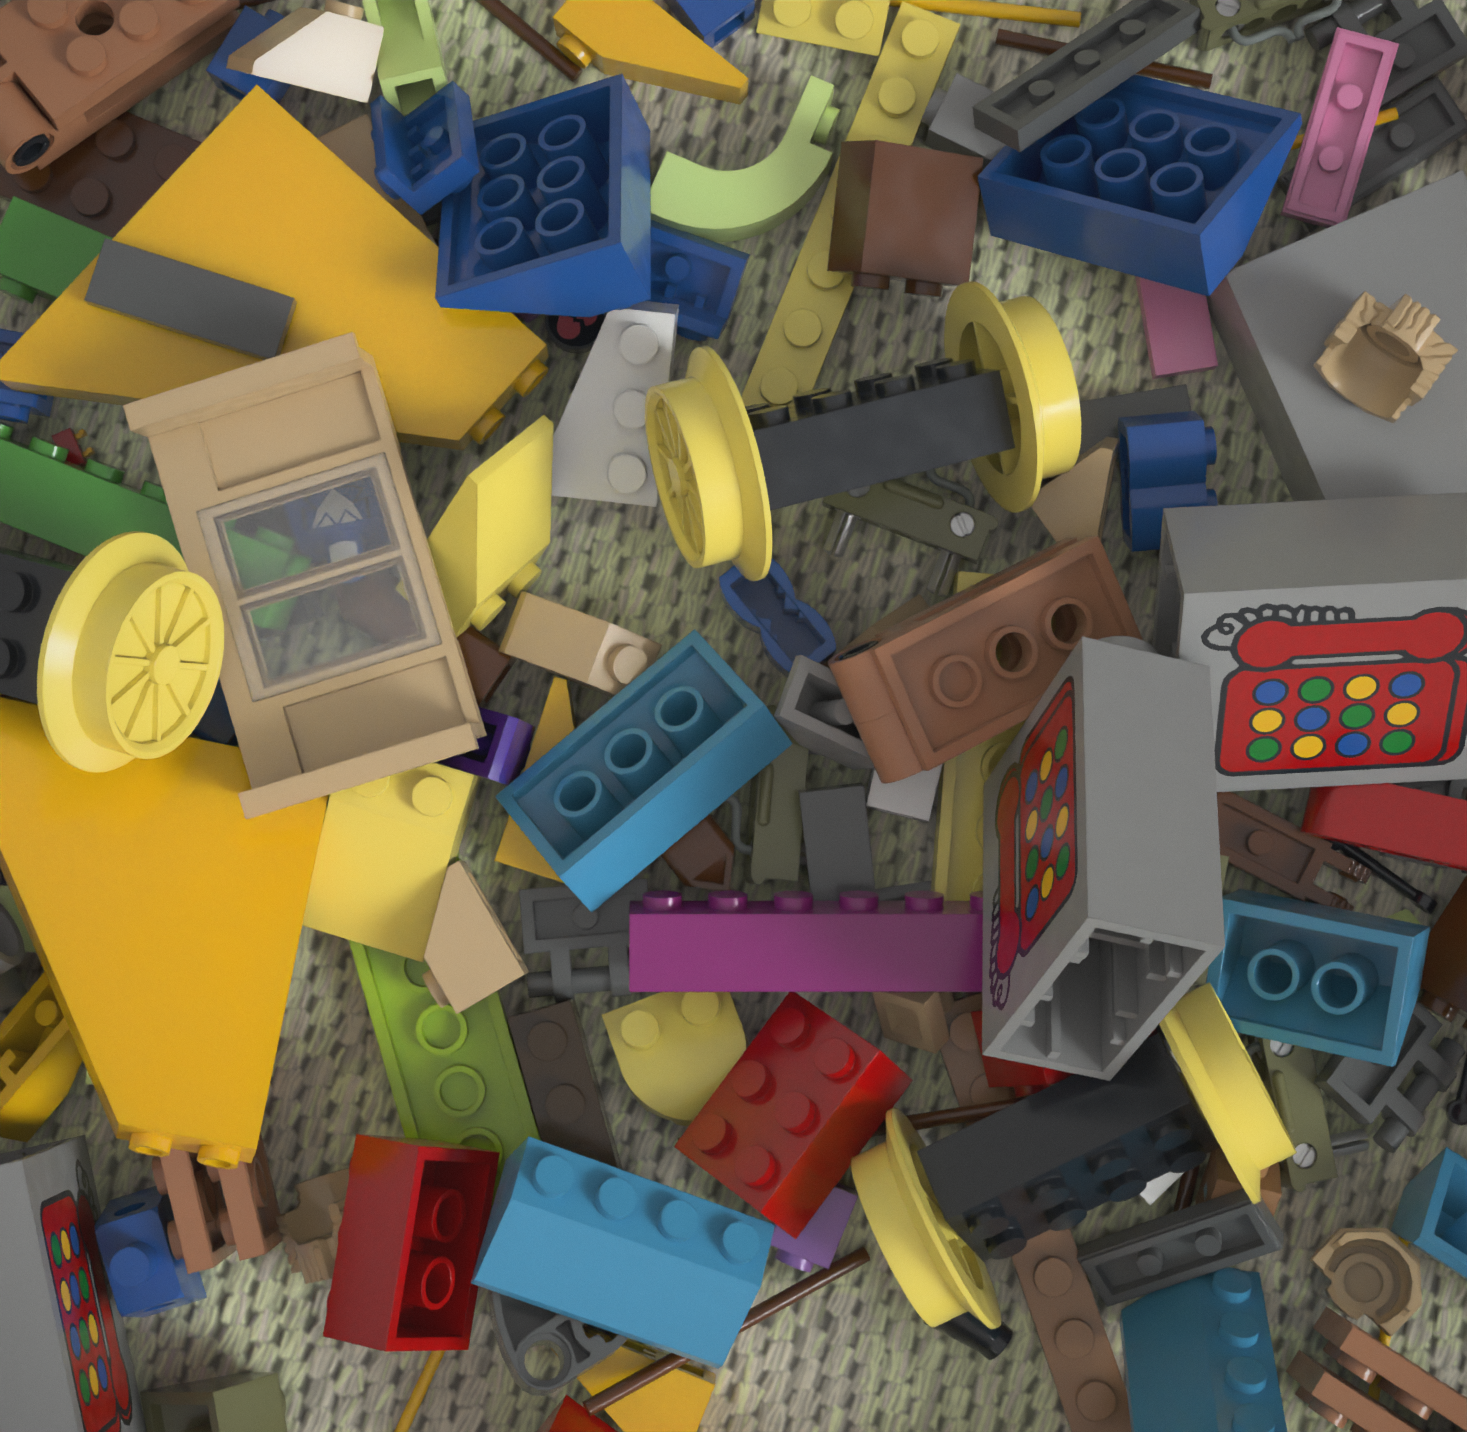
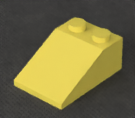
M545 415L541 416L466 477L427 539L456 638L471 625H474L479 631L484 629L505 606L506 602L502 599L504 596L510 593L516 599L519 598L521 591L526 592L542 573V570L535 564L550 544L554 423ZM401 579L396 590L409 601L403 580Z
M433 762L330 794L302 926L424 962V954L446 871L450 865L455 863L481 777Z

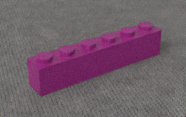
M667 890L643 893V901L630 900L629 992H982L983 891L970 893V901H944V894L935 891L906 892L905 901H879V894L871 891H845L839 894V901H813L812 893L794 890L774 893V901H748L747 893L731 890L710 892L708 894V901H682V893Z

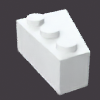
M644 301L626 309L613 310L607 313L553 436L551 496L657 507L659 494L647 444L645 400L647 391L651 386L672 381L679 313L678 304Z

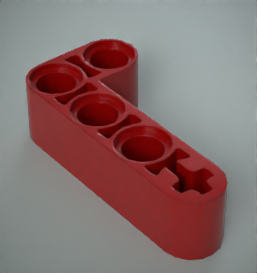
M1389 783L1310 787L1300 830L1301 833L1467 871V800Z

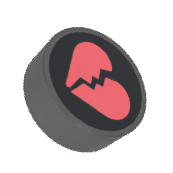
M607 312L589 318L545 315V326L552 342L563 351L574 354L586 353L591 351Z

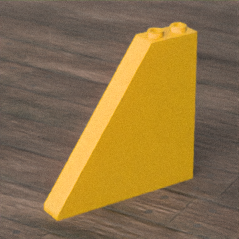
M257 84L112 239L113 241L295 298L297 305L280 355L350 332L355 333L359 347L374 357L399 442L464 450L473 439L481 445L494 434L504 421L506 416L500 410L514 394L518 392L522 397H526L537 387L549 371V368L543 364L549 357L547 344L511 312L441 308L435 299L439 247ZM98 254L0 359V381L15 391L123 406L262 361V359L88 305L84 299L99 257Z
M0 697V869L115 1137L128 1140V1148L130 1150L150 1156H169L170 1149L198 1153L197 1161L199 1163L215 1168L236 1169L238 1168L239 1161L252 1163L257 1150L329 795L251 819H245L238 793L251 790L252 787L240 747L187 737L177 748L161 757L154 759L136 757L114 770L97 773L88 772L69 765L56 754L45 735L38 705Z

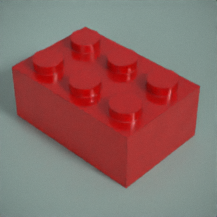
M789 992L674 1147L794 1239H797L850 1167L852 1157L861 1152L886 1118V1112L894 1107L913 1080L880 1049L797 993Z
M356 1134L353 1156L349 1164V1181L342 1223L338 1230V1247L331 1290L327 1297V1314L323 1337L385 1352L469 1349L478 1286L471 1284V1280L490 1217L500 1152L439 1140Z

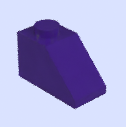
M478 707L487 736L477 738L479 749L437 761V763L508 786L520 776L521 771L525 768L530 752V743L536 727L518 718Z

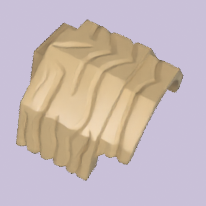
M1364 291L1354 300L1345 316L1339 320L1334 330L1328 335L1324 342L1326 348L1322 352L1323 355L1317 359L1313 366L1329 387L1362 411L1394 423L1400 417V412H1403L1408 405L1412 407L1425 397L1433 383L1445 369V365L1450 362L1458 349L1450 343L1444 342L1443 338L1433 331L1441 319L1436 314H1430L1428 308H1421V303L1418 301L1413 302L1409 295L1404 294L1394 304L1387 307L1381 302H1376L1375 297Z
M349 1168L308 1179L294 1185L296 1192L299 1193L297 1196L299 1202L296 1208L275 1217L279 1225L278 1229L283 1233L282 1242L286 1243L284 1250L285 1253L289 1254L287 1259L288 1263L292 1265L291 1273L302 1272L305 1284L333 1278L338 1247V1230L342 1223L349 1181Z
M1339 1228L1309 1259L1331 1282L1325 1288V1293L1328 1298L1332 1299V1302L1340 1311L1355 1320H1358L1365 1314L1387 1336L1392 1337L1422 1305L1420 1259L1387 1228Z

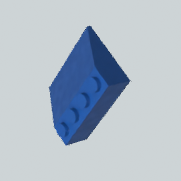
M621 73L474 120L473 126L480 172L473 177L465 189L456 194H449L442 199L435 299L440 307L589 318L613 310L626 309L634 304L650 300V129L623 74Z
M1134 74L1021 152L1007 145L1000 150L977 176L990 234L994 237L1209 297L1243 256L1301 128V113Z

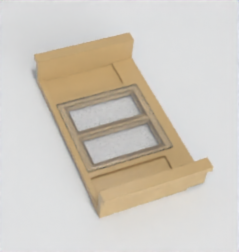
M350 332L123 405L130 431L148 437L188 571L205 579L214 590L220 603L224 622V651L219 679L252 787L251 790L238 793L245 819H251L479 749L477 738L487 736L413 495L402 458L401 447L374 357L359 347L355 333Z

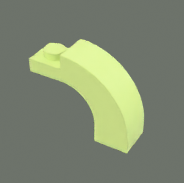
M362 0L367 22L384 27L376 64L384 99L401 114L407 116L448 84L430 1Z
M811 75L782 141L768 157L751 167L733 171L715 170L667 151L650 188L651 220L714 242H732L763 234L793 217L816 194L831 168L833 153L814 145V143L817 141L826 145L837 121L840 109L831 106L834 85Z

